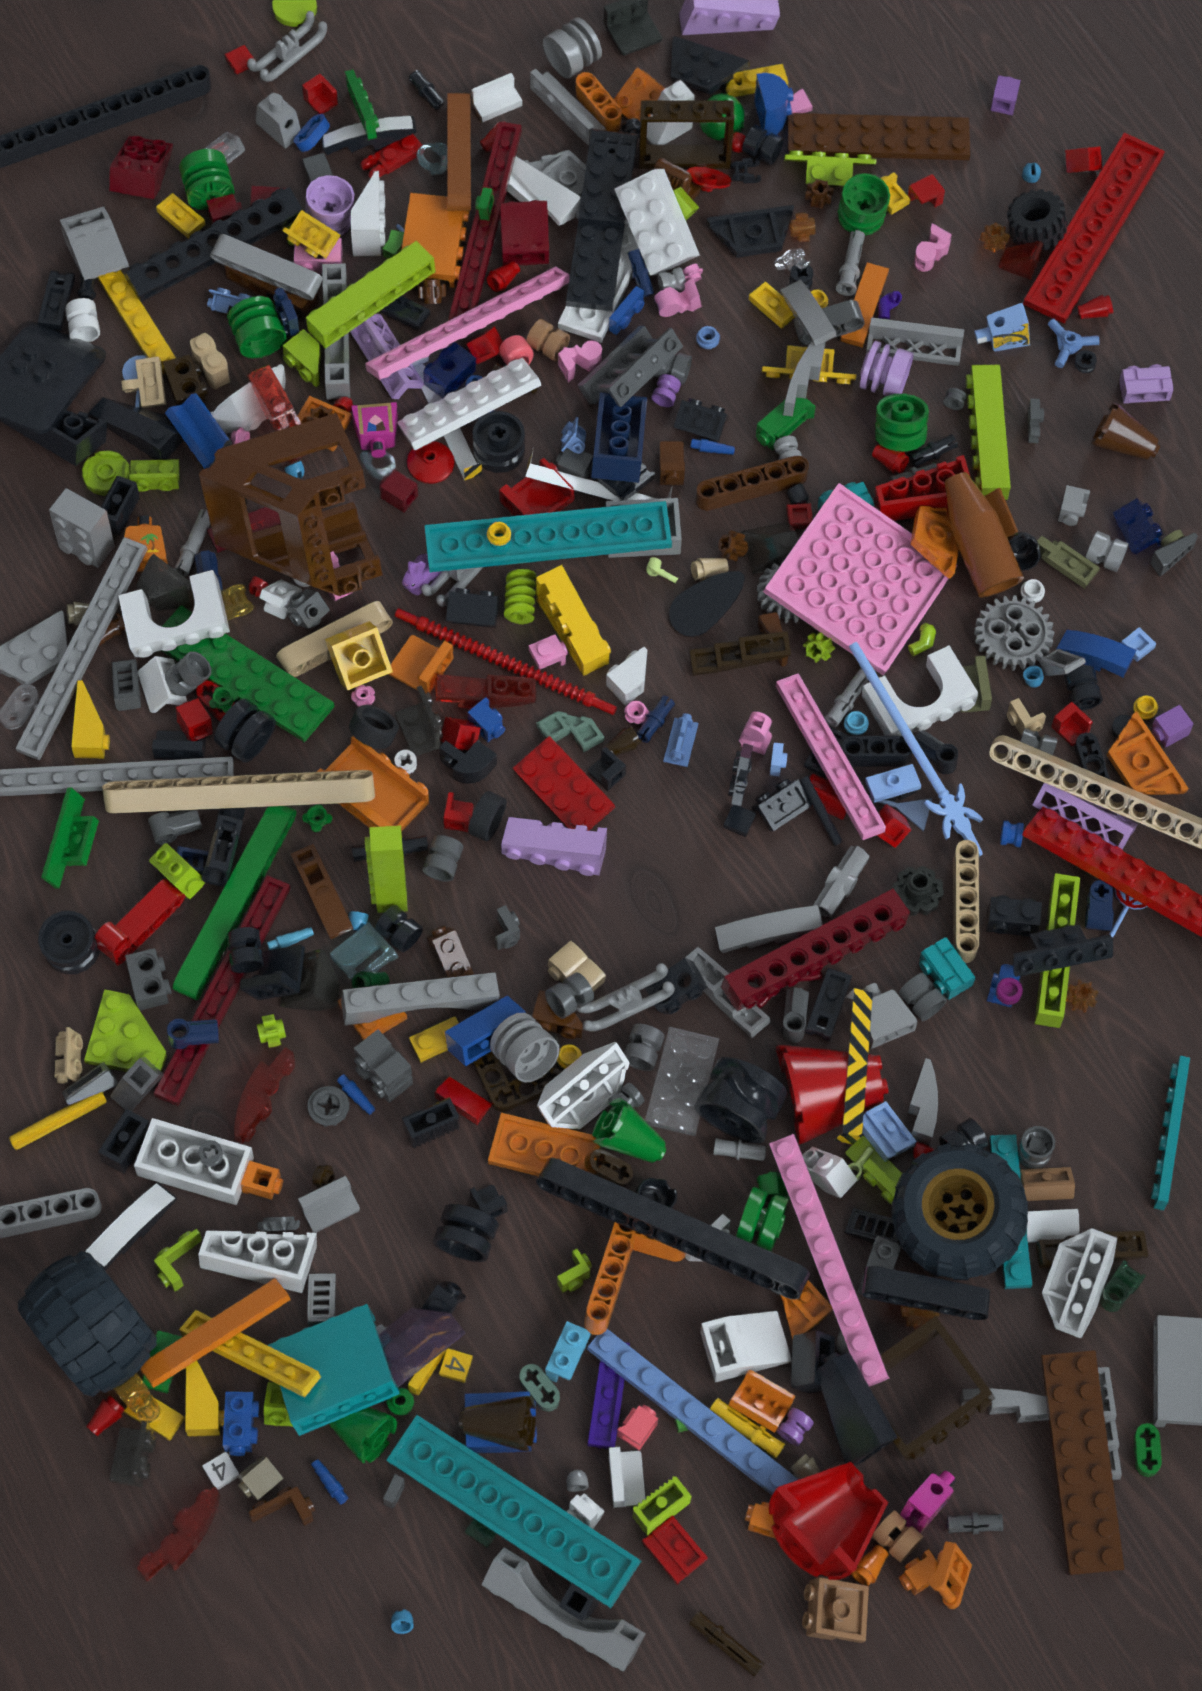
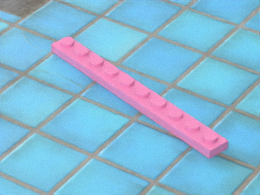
M554 267L365 363L367 372L378 379L387 378L392 373L402 368H407L413 362L426 358L431 353L446 348L449 344L467 337L468 334L478 329H483L488 324L504 318L507 314L520 310L525 305L535 300H540L543 296L561 289L562 286L569 283L570 276L563 270Z
M794 1134L769 1143L849 1352L869 1387L889 1379V1376Z

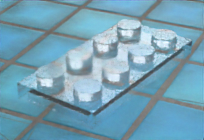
M669 1027L645 1119L650 1126L691 1136L696 1135L700 1115L696 1112L694 1105L701 1091L709 1083L719 1038Z

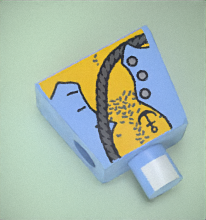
M1023 303L989 314L986 317L987 327L974 331L977 344L990 341L993 351L1030 345L1029 322Z

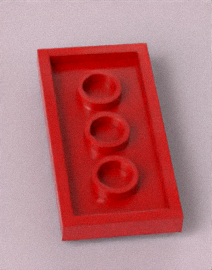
M550 736L513 767L514 772L568 829H576V825L587 826V831H589L615 808L614 803Z

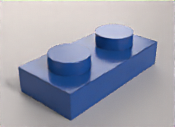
M636 286L609 317L610 332L617 335L621 329H626L631 321V317L642 310L645 303L643 301L644 290Z

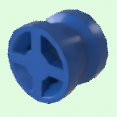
M1003 821L1000 845L1013 844L1015 847H1021L1024 823L1011 824L1009 821Z

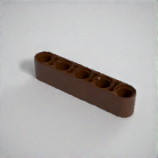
M798 455L704 480L697 486L696 504L701 510L708 511L790 489L799 483L804 484L808 476L809 463L806 458ZM704 494H709V495H711V496H710V497H706V496H703V495H704Z

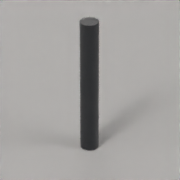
M808 776L802 778L799 781L833 845L841 844L843 841Z

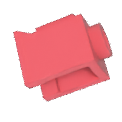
M646 1405L638 1406L637 1409L633 1408L624 1420L623 1426L618 1428L617 1437L640 1451L658 1424L655 1411Z

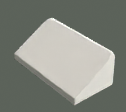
M1078 1209L1029 1211L1026 1228L1028 1243L1044 1239H1064L1067 1236L1079 1235Z

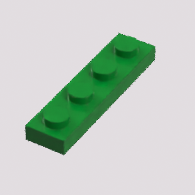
M354 70L345 71L347 90L368 140L377 138L378 118L374 114L372 103L368 100L366 89H363L361 77L357 78Z

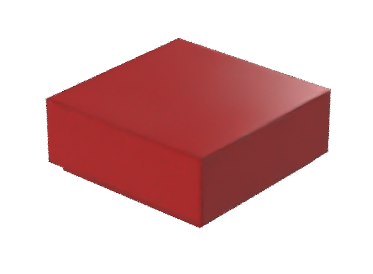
M245 45L225 54L226 61L236 75L249 69L247 61L253 58Z
M811 503L787 505L789 530L808 528L813 520Z

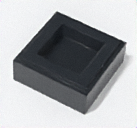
M733 805L723 828L747 837L756 818V813L741 806Z

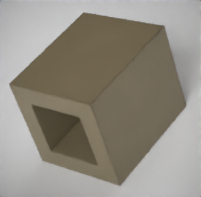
M262 1455L236 1476L241 1482L238 1487L247 1498L252 1496L257 1500L283 1479L269 1459Z

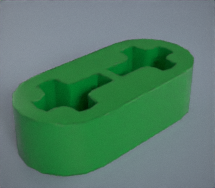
M1146 1423L1139 1426L1134 1433L1135 1466L1142 1476L1152 1477L1157 1474L1162 1464L1160 1434L1155 1426ZM1144 1431H1148V1435L1153 1436L1149 1441V1447H1146L1145 1439L1140 1438ZM1146 1453H1149L1150 1462L1155 1463L1151 1470L1147 1469V1465H1142V1462L1147 1457Z

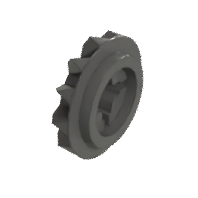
M333 1086L317 1089L312 1093L308 1101L309 1115L315 1123H319L324 1127L328 1125L336 1126L339 1122L345 1120L349 1111L348 1097L341 1089ZM329 1098H331L332 1105L336 1108L331 1109L330 1113L326 1115L325 1108L321 1106L327 1105Z
M295 1217L263 1218V1222H258V1229L261 1231L296 1230L300 1227V1220H295Z

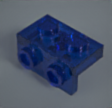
M1136 498L1113 512L1133 554L1139 553L1154 543H1157L1159 546L1161 545V536L1164 533L1159 524L1153 522L1151 516L1154 513L1148 503L1144 504Z

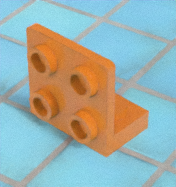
M637 67L614 100L620 106L624 116L628 119L636 118L640 120L641 100H658L661 92L666 88L648 73Z
M411 635L391 663L393 672L388 675L428 696L453 660V645L444 641L439 648Z

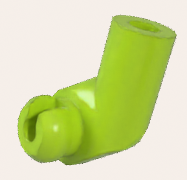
M925 623L920 626V639L908 645L912 656L933 646L936 635L933 625Z

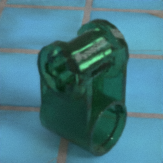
M1124 1260L1106 1285L1100 1297L1101 1306L1108 1312L1119 1311L1129 1297L1136 1292L1147 1275L1138 1273L1128 1265V1261ZM1108 1293L1117 1294L1120 1300H1112Z

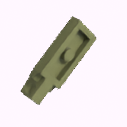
M1043 536L1038 539L1041 558L1084 589L1099 572L1100 568L1062 541L1059 543L1053 541L1052 543Z

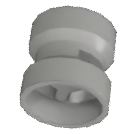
M680 267L673 269L671 273L664 271L657 274L660 291L668 287H672L678 292L684 291L686 280Z
M794 436L782 437L774 443L775 451L779 454L778 460L792 456H802L801 452L797 450L798 443Z

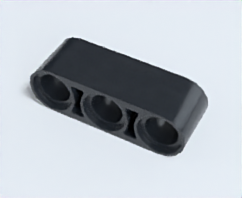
M850 736L842 744V750L852 767H901L909 764L912 758V751L903 736ZM853 749L858 753L851 754L847 750ZM879 749L880 751H882V753L877 754L874 753L872 750ZM897 749H904L907 753H899Z

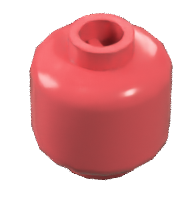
M519 335L506 338L499 348V354L506 365L522 357L530 365L534 353L525 338Z

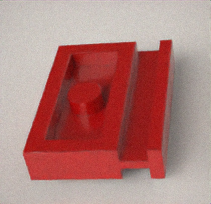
M673 1515L647 1538L642 1540L643 1545L676 1585L708 1560V1557Z

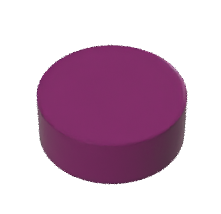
M1014 978L1002 979L996 988L998 1000L1007 1005L1017 1003L1023 992L1022 985Z

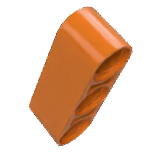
M580 73L576 78L577 99L606 128V131L618 132L621 128L622 110L592 73Z

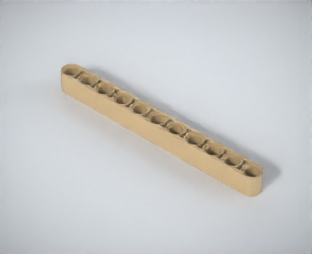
M998 736L993 740L989 753L995 762L1202 849V818L1008 736ZM997 745H1004L1007 747L1008 752L1000 754L995 747ZM1022 754L1028 755L1031 758V762L1027 764L1022 763L1018 757ZM1044 764H1049L1053 766L1055 771L1045 773L1041 767ZM1073 774L1077 777L1078 781L1069 783L1065 780V776ZM1097 784L1101 790L1093 793L1089 791L1088 785ZM1120 794L1124 800L1119 803L1114 802L1111 799V795ZM1141 803L1147 807V810L1145 812H1138L1134 806ZM1165 813L1171 819L1167 822H1161L1157 816ZM1184 823H1189L1194 829L1190 832H1185L1180 826Z
M369 770L113 781L102 786L105 809L109 813L368 802L375 798L373 772Z

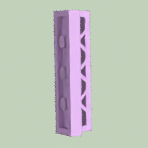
M381 314L373 315L350 331L368 361L400 346ZM412 364L407 368H402L392 373L387 378L380 379L392 399H399L407 388L421 389L424 385Z
M1046 783L1043 784L1032 805L1038 809H1041L1043 806L1054 811L1059 809L1060 813L1057 812L1058 815L1077 823L1081 828L1097 835L1103 833L1104 837L1100 836L1102 840L1113 846L1118 845L1109 840L1107 832L1117 830L1124 834L1118 846L1122 850L1138 823L1127 817ZM1046 791L1055 796L1056 806L1048 807L1041 803ZM1072 805L1077 808L1079 818L1070 819L1066 817L1063 807ZM1095 818L1099 820L1101 830L1094 832L1089 830L1085 819Z

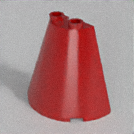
M789 1045L777 1046L776 1053L781 1073L785 1072L795 1111L793 1123L798 1144H804L843 1124L849 1052ZM868 1054L864 1113L884 1102V1094H888L887 1081L885 1078L881 1079L882 1061L880 1055Z
M852 1462L779 1486L773 1492L769 1502V1514L772 1515L774 1521L771 1528L780 1547L796 1565L816 1577L821 1574L828 1576L829 1580H840L856 1570L888 1504V1501L876 1488L869 1489L865 1486L863 1482L864 1475Z

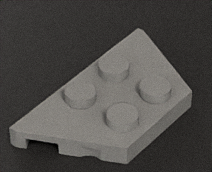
M570 150L559 152L556 155L542 156L541 160L531 163L528 160L524 161L581 198L586 165ZM580 203L575 214V217L577 219L579 216Z
M62 610L1 645L0 673L13 677L17 682L29 686L56 670L67 649L64 612Z

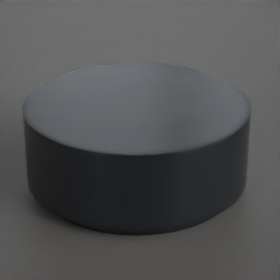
M1120 715L1114 719L1111 731L1115 738L1119 737L1131 716Z

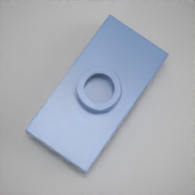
M913 764L873 775L865 780L874 803L921 789V783Z

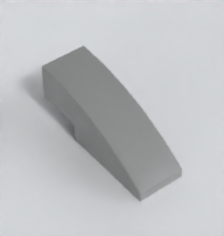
M926 1058L908 1113L917 1116L912 1136L917 1142L930 1146L937 1121L938 1089L932 1062Z

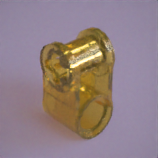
M237 584L221 591L227 620L244 616L254 608L252 602L248 601L245 594L246 588L242 584Z
M137 1373L122 1385L114 1388L123 1402L141 1422L151 1423L158 1418L160 1406Z

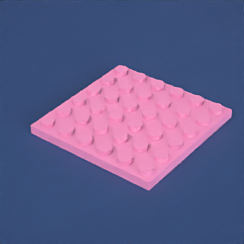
M838 483L763 592L822 632V634L831 638L832 641L851 654L853 653L849 646L857 642L875 671L884 675L949 578L910 545L912 533Z

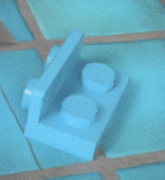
M566 1322L545 1369L546 1375L550 1380L557 1382L559 1377L571 1380L591 1335L587 1329Z

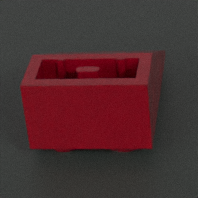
M138 135L129 136L110 165L109 191L155 199L164 179L173 144L160 139L150 140Z
M547 200L500 203L503 266L511 261H515L519 266L549 264Z

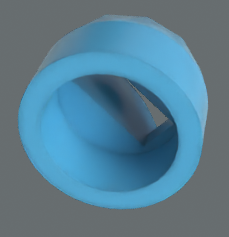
M1027 163L1023 168V179L1029 183H1035L1040 179V166L1036 163ZM1031 170H1034L1035 175H1031Z
M302 461L284 468L287 474L296 478L299 477L300 479L305 473Z
M1030 666L1023 673L1024 681L1029 687H1039L1044 680L1042 669L1038 666Z
M350 911L348 918L354 928L353 930H363L368 923L369 915Z
M397 1610L392 1615L391 1628L395 1633L405 1634L413 1629V1616L408 1610Z

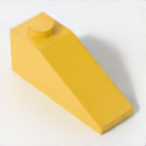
M78 680L72 736L74 758L104 759L105 750H109L110 736L105 733L102 721L83 680Z
M196 1360L186 1367L185 1430L188 1436L221 1435V1427H224L225 1410H221L219 1402Z

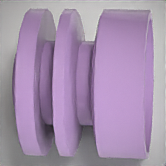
M326 175L318 177L307 188L305 212L341 236L348 232L351 227V209L354 206L352 186L338 176Z
M874 341L862 365L860 388L866 390L870 381H873L871 386V392L873 393L876 392L880 384H884L883 396L902 394L914 353L899 348L895 352L894 357H890V345L886 344L881 354V342Z

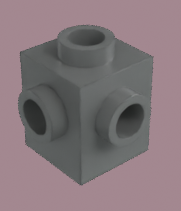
M310 589L294 595L291 598V602L286 606L290 613L288 617L291 622L296 626L313 628L321 622V618L330 611L318 591Z

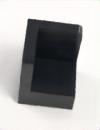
M607 747L601 750V758L588 769V774L607 791L625 777L626 765Z
M489 1185L479 1191H476L475 1187L469 1189L470 1198L477 1210L493 1218L507 1212V1202L503 1195L500 1196L494 1185Z

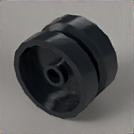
M493 411L483 415L475 423L473 429L474 458L477 463L482 462V468L494 473H504L515 469L522 462L525 455V431L520 419L513 414L504 411Z
M243 698L237 701L223 716L216 729L214 741L224 750H232L231 752L234 757L243 763H247L253 760L268 743L275 729V718L265 711L258 712L257 705Z
M60 911L43 922L39 930L38 944L42 954L56 971L63 974H79L88 970L96 962L100 954L95 940V929L90 921L78 912Z
M460 1204L445 1205L440 1219L443 1226L437 1227L433 1244L443 1252L471 1262L487 1261L492 1247L488 1241L495 1238L499 1227L497 1220L469 1206Z

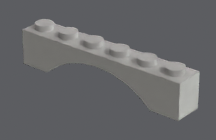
M346 263L322 264L324 304L330 298L346 290ZM349 333L325 349L327 399H339L343 396L351 398Z
M496 972L346 989L342 992L341 1006L344 1024L353 1025L370 1023L393 1014L425 1008L481 1010L497 1002L500 995Z
M503 1548L495 1557L482 1583V1586L489 1589L491 1593L504 1598L517 1609L525 1611L535 1617L540 1623L548 1625L558 1631L563 1637L571 1639L584 1647L586 1651L594 1653L607 1661L612 1667L618 1668L623 1672L634 1658L646 1634L622 1619L604 1620L588 1617L584 1621L577 1619L559 1607L560 1602L542 1587L533 1574L528 1562L506 1548Z

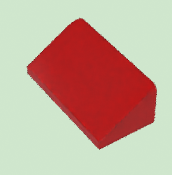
M811 774L809 778L827 812L839 819H844L847 812L830 782L815 774Z
M450 1076L434 1092L435 1098L439 1101L450 1097L457 1113L476 1125L479 1124L492 1106L490 1102Z

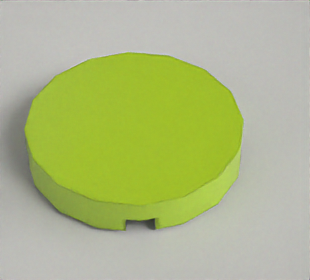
M273 0L275 17L286 26L298 27V25L305 22L308 11H312L314 15L317 13L316 0Z
M110 450L95 453V456L89 457L85 461L82 468L83 481L87 488L94 494L102 496L107 495L116 476L129 479L130 474L128 462L121 454Z

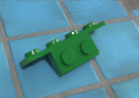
M67 787L41 877L55 889L60 888L66 866L87 865L99 820L94 816H80L85 798L72 787Z

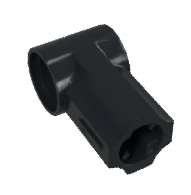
M925 730L919 731L915 739L927 759L935 765L939 773L947 775L953 773L957 768L958 762L957 748L952 744L942 743ZM948 757V758H951L952 760L945 761V760H943L942 758Z

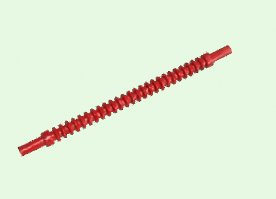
M400 608L395 613L396 618L416 626V629L421 632L427 631L428 635L432 633L434 638L439 636V640L445 639L446 642H451L453 646L457 644V647L459 649L463 647L465 652L470 650V654L476 653V656H482L483 660L488 658L490 663L494 661L496 666L501 664V668L507 667L508 671L514 670V674L520 673L521 677L525 675L527 680L532 678V682L538 681L539 685L545 684V688L551 687L552 691L556 689L558 694L563 692L565 697L570 695L571 700L576 698V701H582L584 706H593L611 715H614L617 710V706L595 697L596 694L587 691L586 693L584 688L579 690L577 685L572 687V683L566 684L565 680L561 682L559 677L554 679L553 675L550 674L548 676L546 671L541 673V669L535 670L534 666L528 667V663L522 664L521 660L517 662L515 657L510 659V656L508 654L504 656L502 651L497 653V649L491 650L490 646L486 648L484 643L479 645L477 640L472 642L471 637L466 639V635L460 636V633H454L453 629L448 631L446 626L441 628L440 623L435 625V621L429 622V619L424 616L418 617Z

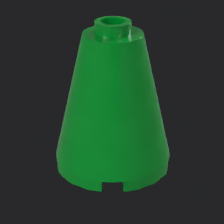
M622 1098L613 1100L610 1103L613 1107L609 1112L604 1110L595 1124L592 1136L596 1140H593V1142L598 1146L650 1163H654L656 1160L660 1161L666 1153L665 1141L627 1101Z
M368 1407L329 1423V1425L359 1461L365 1463L366 1460L371 1463L390 1444L386 1439L390 1433L395 1434L397 1421L387 1413Z

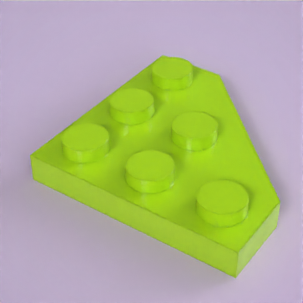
M104 990L84 1059L85 1064L98 1066L105 1062L110 1069L128 1072L139 1058L146 1057L163 1072L167 1053L130 994Z

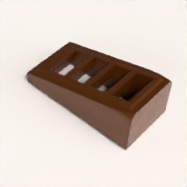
M777 612L758 616V629L761 634L783 632ZM788 657L778 659L781 667L786 666Z

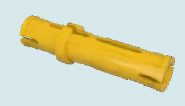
M717 1398L711 1406L710 1410L749 1439L754 1445L764 1449L775 1459L781 1453L785 1443L770 1435L764 1426L761 1425L759 1427L720 1398Z

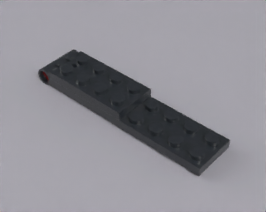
M592 129L566 306L613 311L626 216L615 188L632 180L638 134Z

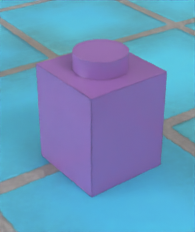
M998 76L991 111L1013 115L1021 80Z
M1178 705L1155 718L1151 728L1152 734L1166 748L1188 736L1193 727V722L1183 708Z

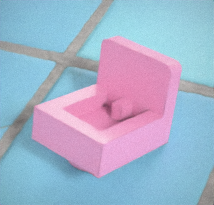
M556 635L529 645V651L539 670L556 662H559L560 666L566 664L567 648L563 641L559 642Z

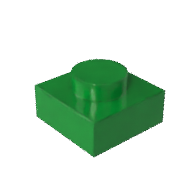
M483 187L481 196H477L475 208L479 211V216L482 220L489 221L492 212L494 196L491 188Z

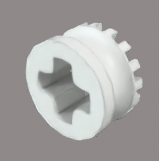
M402 750L396 754L394 758L395 767H402L409 775L416 770L417 760L412 751ZM401 759H410L411 765L401 766Z

